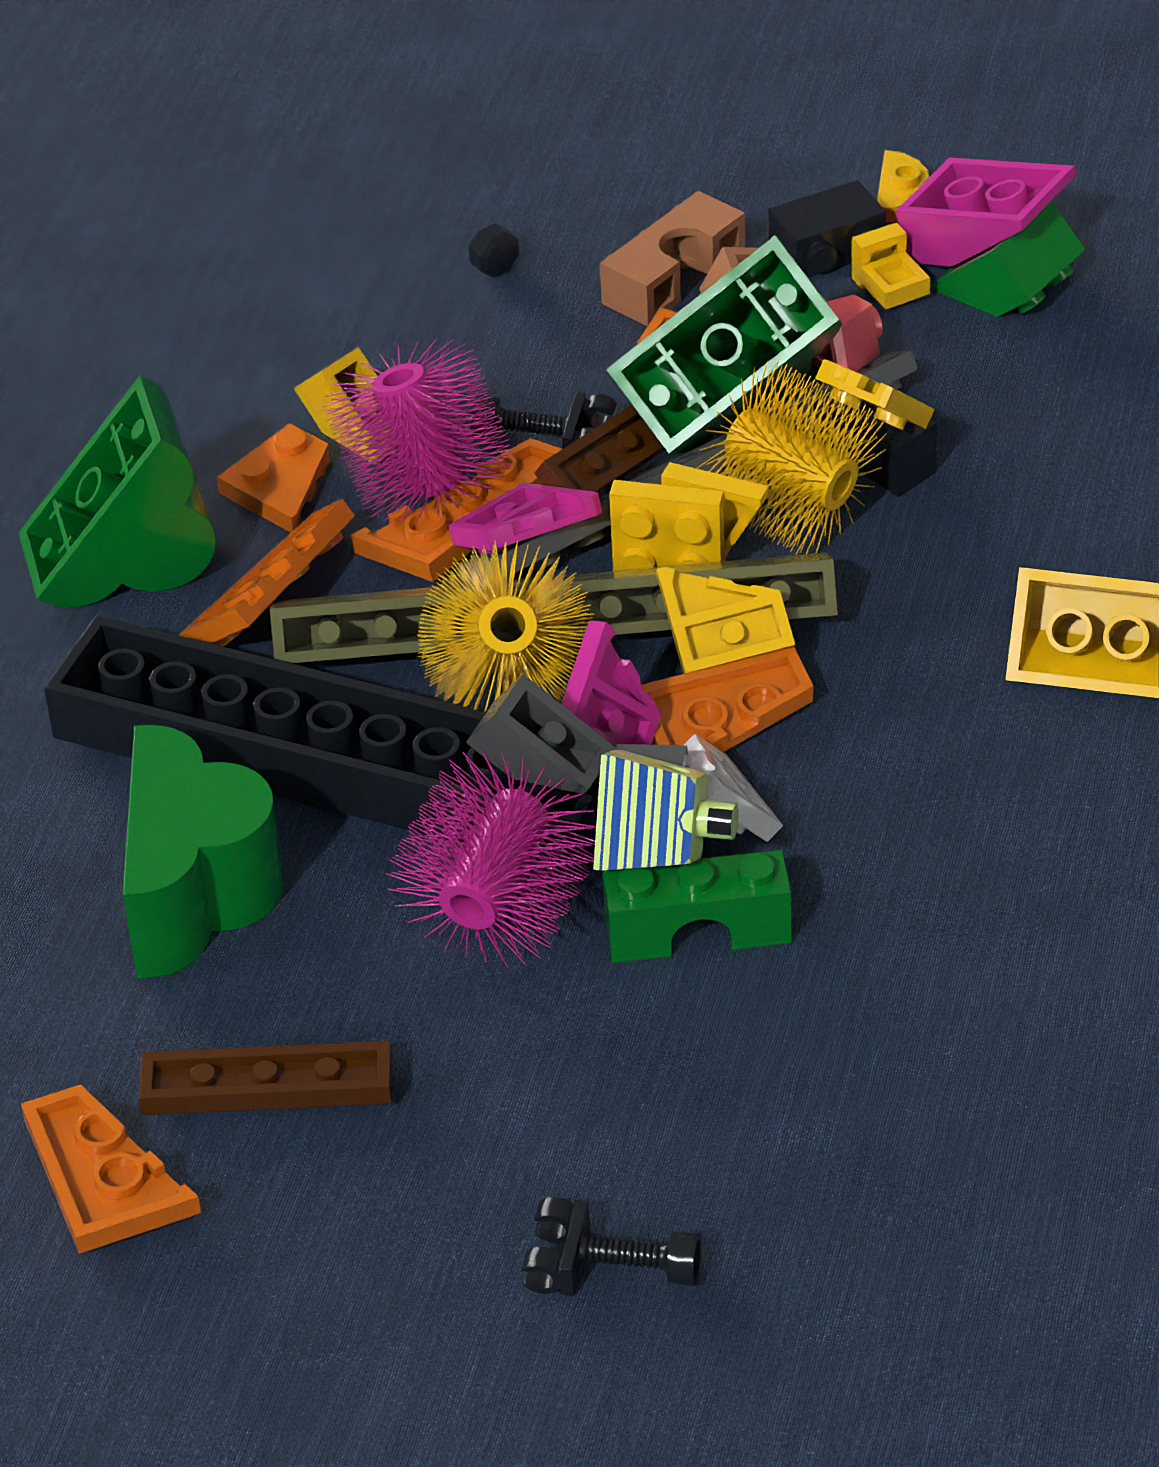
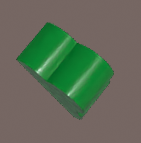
M774 235L606 370L666 451L671 455H678L698 446L717 433L706 430L720 431L724 427L730 428L732 426L719 413L732 423L737 418V415L731 408L733 405L730 397L738 414L740 415L743 412L741 378L743 393L745 390L749 406L754 367L755 375L751 408H753L756 400L757 377L759 390L766 363L767 367L760 389L761 397L766 388L769 370L771 368L770 379L776 364L777 367L772 376L773 387L781 366L780 375L783 372L776 385V394L780 390L785 371L784 380L789 371L788 378L791 376L788 387L795 374L793 379L795 382L792 385L793 389L798 379L799 384L804 374L807 375L812 367L810 360L839 332L842 322L779 238ZM772 379L767 388L765 400L771 392ZM786 385L780 392L779 401L785 394ZM774 389V392H773V395H772L771 400H772V399L774 398V396H775V389ZM760 392L757 400V406L760 402ZM744 395V403H745V410H746V409H747V405H746V400H745V395Z
M141 375L138 376L18 533L37 600L52 606L74 608L87 606L106 598L121 584L147 592L167 591L192 581L202 573L213 557L216 543L215 533L170 401L160 386Z
M160 725L134 726L123 900L137 979L166 976L186 968L204 952L209 943L211 931L239 929L261 920L276 907L284 890L273 795L266 780L257 772L242 765L226 762L203 763L201 750L191 737L177 729Z

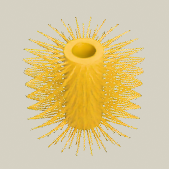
M766 363L759 390L757 377L756 400L753 408H751L755 367L749 406L745 390L743 393L741 378L743 412L740 415L738 414L730 397L734 407L733 411L737 418L732 423L719 413L732 424L730 428L724 427L729 432L706 430L727 434L726 440L699 451L717 445H725V448L697 468L725 451V455L706 464L708 465L719 460L709 472L723 459L727 458L715 473L718 474L727 465L725 471L720 474H728L730 477L743 478L746 481L771 486L765 500L768 498V502L762 509L761 504L753 516L752 524L758 511L759 515L756 523L758 521L760 523L762 520L760 525L762 527V524L766 521L762 530L766 525V531L767 526L774 520L767 533L770 531V536L777 521L774 533L776 531L778 533L780 530L778 535L780 537L784 531L779 540L780 542L783 536L784 541L791 522L792 528L793 520L798 515V520L793 527L794 529L788 537L789 544L794 531L795 538L797 527L804 519L802 529L794 539L795 543L791 551L797 540L798 546L802 531L805 527H808V523L811 520L808 532L799 549L802 544L804 546L808 534L810 533L809 536H811V530L817 521L815 533L807 549L808 552L811 544L812 546L814 545L820 524L823 526L822 519L825 515L824 526L816 550L817 553L824 529L826 536V523L830 511H832L828 545L834 514L838 525L835 510L838 509L839 532L841 535L840 506L845 504L853 523L849 512L850 508L845 501L851 495L865 506L851 494L853 490L859 491L854 487H875L856 484L859 476L882 468L858 473L860 468L882 453L880 452L858 467V463L872 456L864 458L882 440L881 438L866 454L857 459L865 447L872 442L870 440L878 431L877 429L865 446L857 452L860 445L863 444L865 436L873 428L872 424L877 415L865 435L856 443L860 433L867 427L866 425L863 428L868 420L869 411L861 428L852 439L853 432L859 428L855 429V426L863 417L861 414L865 406L860 415L859 411L857 412L853 428L847 431L848 425L855 418L853 415L857 408L855 409V403L852 413L846 416L852 405L849 407L852 398L845 413V405L843 406L848 395H846L841 407V399L836 407L834 400L828 414L830 408L828 404L832 400V398L830 399L832 392L825 405L828 394L824 397L825 393L823 394L822 390L818 396L817 407L813 411L812 405L817 401L819 384L815 394L810 398L814 388L812 389L813 384L806 397L808 387L806 389L805 387L807 383L803 388L805 380L802 378L798 384V379L791 396L795 374L788 387L791 376L788 378L789 371L784 380L785 371L780 390L776 394V385L783 374L782 372L780 375L781 366L773 387L772 376L777 364L770 379L771 368L769 370L766 388L761 397L760 389L767 367ZM772 379L771 392L765 400L766 391ZM786 385L785 394L779 401L780 392ZM774 389H775V396H774V398L771 400L772 395H773V392H774ZM800 390L798 400L794 402L795 395ZM760 392V402L757 406V400ZM790 393L789 400L784 405L785 398ZM805 393L803 404L797 411V406L802 402H799V399ZM744 395H745V400H746V405H747V409H746V410H745V403H744ZM824 401L823 408H821V409L818 411V412H820V411L822 410V412H821V414L819 415V417L816 419L815 416H816V414L818 413L817 410H818L819 406L822 404V402ZM808 403V409L803 413V408ZM838 407L835 418L832 420L831 416L828 422L830 415ZM843 409L842 416L840 417L841 420L837 427L834 428V424L839 420H836V418ZM827 411L826 418L821 423L822 416ZM846 420L845 427L839 433L841 424ZM780 505V510L775 516V510ZM771 508V513L764 520L767 509ZM786 508L785 515L779 519L780 514ZM783 518L782 522L777 527L778 521H780ZM790 518L788 525L782 530L785 519Z
M494 540V550L492 549V559L490 558L491 563L488 561L484 545V551L482 549L483 556L481 553L482 560L481 558L479 559L474 546H472L478 561L473 553L476 560L475 563L472 557L473 565L470 559L473 569L466 558L465 560L470 569L464 562L471 577L462 563L460 565L456 561L461 571L455 565L461 576L454 569L464 584L461 583L454 573L452 574L444 567L450 573L449 576L444 572L450 579L448 580L445 576L442 578L450 583L458 592L452 589L444 580L441 582L457 596L451 593L443 584L440 586L451 595L442 591L437 586H430L441 591L450 599L444 597L436 590L430 589L444 599L439 598L435 594L426 593L441 600L443 603L435 601L430 597L425 598L445 608L425 601L439 609L422 605V607L430 608L442 614L424 609L422 611L436 616L424 613L421 616H428L436 620L420 618V620H427L442 625L419 622V624L434 626L419 628L441 631L418 630L419 633L437 634H418V637L436 638L418 639V641L442 642L417 643L421 644L419 646L439 645L420 648L419 650L424 649L423 651L437 647L445 648L418 652V654L423 653V656L418 657H422V659L427 658V660L421 662L429 661L423 664H430L428 666L450 659L429 668L437 667L430 672L438 671L426 677L436 673L439 675L448 670L434 680H439L431 685L439 683L446 678L444 680L446 682L439 687L441 688L439 694L452 685L453 687L446 693L447 696L443 700L446 702L455 693L456 696L453 701L455 705H458L470 690L463 707H468L486 676L475 703L474 710H477L491 674L494 673L484 712L487 710L496 674L495 700L500 696L501 684L502 693H504L522 674L540 687L537 683L538 681L543 690L550 695L543 686L544 684L558 700L556 696H559L561 691L563 693L565 691L557 686L551 678L565 690L566 687L552 675L561 680L566 686L568 685L558 676L567 681L569 679L559 672L570 677L564 671L572 673L566 668L571 670L573 668L564 663L574 666L571 662L575 663V661L567 657L576 659L577 657L573 655H578V653L574 651L579 650L570 647L580 648L579 645L575 644H581L582 642L567 640H583V638L571 636H584V634L574 632L586 631L569 629L587 628V626L573 627L571 625L588 622L581 621L573 624H562L592 619V617H582L568 621L563 620L594 615V613L577 615L582 611L589 610L581 609L591 606V604L586 606L579 605L567 611L563 610L581 603L578 602L571 605L586 596L574 600L575 598L588 592L573 597L578 594L576 593L560 602L580 590V588L570 594L567 593L577 587L565 592L567 590L565 585L572 580L570 578L573 575L564 582H562L564 580L562 579L563 577L560 578L559 576L567 567L553 580L552 577L556 571L558 559L538 583L546 567V561L550 554L548 553L523 596L534 569L539 546L517 598L516 595L529 544L527 545L514 596H512L518 540L511 562L508 591L506 542L501 559V572L496 540ZM456 580L463 586V588H464L465 590H463V589L460 587V585L456 582ZM573 611V612L568 613V614H566V615L559 616V615L564 614V613H566V612ZM500 629L508 630L516 636L517 640L504 642L497 639L492 632ZM436 651H443V652L436 653V654L424 655V654H428V653H432V652H436ZM544 680L551 686V688L556 692V694L547 686Z

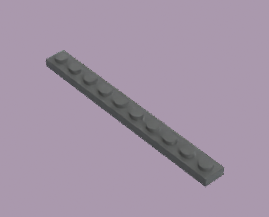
M911 350L882 353L857 371V373L897 390L902 386L900 378L918 370ZM825 383L823 386L822 384L819 385L817 390L818 395L816 397L817 401L812 405L813 411L817 407L819 401L818 396L821 394V391L823 390L822 393H825V397L828 394V392L831 393L833 387H828V385ZM817 386L811 393L810 398L815 394ZM805 393L799 399V402L804 399ZM799 395L795 397L794 402L798 400ZM803 401L797 406V411L803 404ZM808 403L804 406L803 413L808 409ZM822 404L819 406L817 412L822 408ZM822 410L816 414V419L819 417ZM722 433L628 481L661 485V475L669 462L697 468L722 451L725 445H717L699 450L725 441L727 434ZM724 451V452L720 453L719 455H717L716 457H714L713 459H711V460L708 461L707 463H709V462H711V461H713V460H715V459H717V458H719V457L725 455L726 452ZM727 458L723 459L710 472L715 473L718 469H720V467L723 465ZM719 460L708 465L705 463L697 469L709 471ZM727 465L723 467L718 474L725 471ZM610 490L599 495L602 508L601 514L518 542L515 573L521 570L528 544L523 569L528 566L529 568L531 567L540 546L533 569L537 570L540 569L548 553L550 554L545 566L555 563L560 557L558 551L571 544L575 548H580L602 539L605 536L603 528L611 525ZM517 543L511 544L506 548L507 580H509L511 562ZM504 550L497 552V553H498V559H499L500 572H501V559H502V555H503V551H504ZM487 554L488 561L491 563L490 558L492 559V556ZM462 563L463 566L465 567L466 571L468 572L469 576L471 577V574L469 573V571H468V569L466 568L465 564ZM454 567V569H455V570L458 572V574L461 576V574L459 573L458 569H457L456 567ZM457 575V577H458V579L461 581V583L464 584V582L461 580V578Z

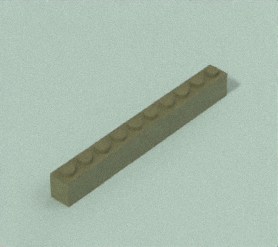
M826 552L666 566L674 568L676 572L705 578L713 576L732 580L735 584L749 587L757 585L780 590L788 619L838 615L834 560ZM661 567L573 575L570 578L572 580L569 582L571 583L569 589L577 588L567 594L579 588L580 590L560 602L576 593L578 594L573 597L585 592L588 593L575 598L574 600L586 596L571 605L578 602L581 603L563 611L579 605L586 606L591 604V606L581 609L589 610L582 611L577 615L584 613H594V615L563 620L568 621L582 617H592V619L573 621L562 625L581 621L589 622V620L607 622L613 627L615 635L671 630L655 574L656 569ZM565 575V576L562 578V579H564L562 582H564V581H565L567 578H569L571 575ZM534 578L529 579L523 596L525 595L527 589L529 588ZM520 579V583H519V587H518V591H517V595H516L517 598H518V595H519V593H520V591H521V588H522V586H523V583H524L525 579ZM514 580L512 596H514L518 580ZM450 585L452 589L458 592L452 585ZM441 586L438 587V588L441 589L442 591H444V592H446L447 594L451 595L449 592H447V591H446L445 589H443ZM445 586L451 593L457 596L450 588ZM434 587L273 601L270 605L274 659L287 663H301L425 652L445 648L437 647L423 651L424 649L419 650L420 648L439 645L419 646L421 644L417 643L442 641L420 642L418 639L436 638L418 637V634H437L419 633L418 630L441 631L419 628L434 627L419 624V622L442 625L427 620H420V618L436 620L428 616H421L423 613L436 616L422 611L424 609L442 614L430 608L422 607V605L439 609L425 601L445 608L425 598L430 597L435 601L443 603L441 600L426 593L435 594L439 598L444 599L430 590L432 589L444 597L450 598ZM573 611L566 612V613L561 614V615H559V616L566 615V614L571 613V612H573ZM588 623L578 624V625H571V626H573V627L587 626ZM576 628V629H569V630L578 631V630H586V628ZM500 629L492 632L497 639L504 642L517 640L516 636L508 630ZM574 632V633L584 634L585 632ZM571 636V637L583 638L584 636Z

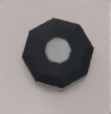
M496 223L479 230L468 246L470 263L480 272L492 278L509 271L519 256L518 238L509 230Z

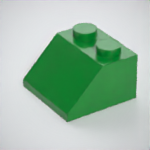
M1051 201L1022 231L949 267L931 284L937 292L995 317H999L1014 308H1017L1020 314L1036 306L1046 297L1042 291L1046 285L1051 288L1073 273L1074 269L1070 263L1086 249Z

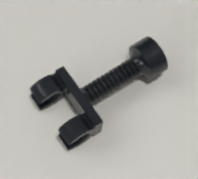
M576 392L569 416L563 418V416L558 417V415L553 416L551 414L549 416L547 414L542 415V413L537 415L535 412L532 414V412H517L510 409L506 411L505 408L501 407L499 397H491L476 402L483 403L482 405L491 403L481 407L490 408L483 409L482 411H472V414L480 411L479 413L486 410L489 411L485 413L495 411L493 413L496 414L488 418L499 415V417L493 418L494 421L489 423L498 422L491 425L492 427H497L490 428L489 430H478L474 433L481 434L485 430L489 432L498 428L492 431L496 432L505 428V430L510 429V431H526V433L531 431L532 434L536 432V434L541 433L542 435L547 434L549 436L551 434L556 436L557 434V437L562 435V449L612 418L613 416L610 415L614 414L617 402L612 397L604 394H595L586 398V393ZM477 395L475 399H478L483 395ZM595 412H601V413H603V414H609V415L601 416V415L596 414ZM493 413L482 415L480 418H485ZM489 419L480 423L490 422L493 419ZM478 424L473 430L478 429L479 427L485 424ZM497 433L489 434L487 437H492Z
M548 1197L539 1202L534 1221H539L536 1235L550 1243H565L563 1254L546 1247H535L526 1252L521 1271H526L523 1285L529 1290L541 1294L562 1290V1295L574 1296L582 1263L587 1261L593 1263L594 1260L595 1263H600L601 1261L602 1264L607 1262L608 1264H613L614 1262L615 1265L621 1264L622 1266H625L627 1263V1266L633 1265L638 1267L640 1265L642 1268L646 1265L647 1268L653 1267L657 1269L659 1266V1269L666 1272L668 1283L696 1286L702 1254V1239L699 1233L673 1231L670 1240L661 1245L660 1243H655L654 1245L653 1242L647 1244L645 1241L642 1244L641 1241L634 1242V1240H630L628 1242L625 1239L623 1241L621 1239L615 1241L614 1238L610 1240L609 1238L602 1239V1237L596 1239L594 1236L590 1238L591 1224L588 1201L576 1200L575 1204H572L570 1201L562 1198Z

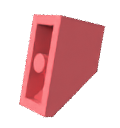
M856 295L826 301L841 320L842 326L836 336L810 362L820 368L823 360L826 359L857 372L880 355L877 339L882 336L883 332L880 315L877 309L872 307L871 303Z

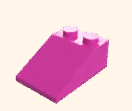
M948 158L895 211L900 227L907 233L906 248L909 256L917 264L934 265L937 268L952 267L1022 231L1077 175L1075 166Z

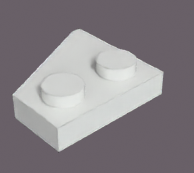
M694 734L684 744L688 749L691 769L707 774L706 801L737 803L738 834H742L748 829L768 842L783 827V824L725 753L697 734Z

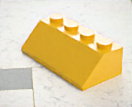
M1019 567L1005 680L1159 699V583Z

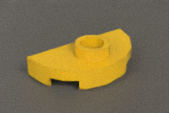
M889 150L884 151L877 202L887 212L886 222H896L898 220L895 211L929 178L928 169L918 159L905 153Z

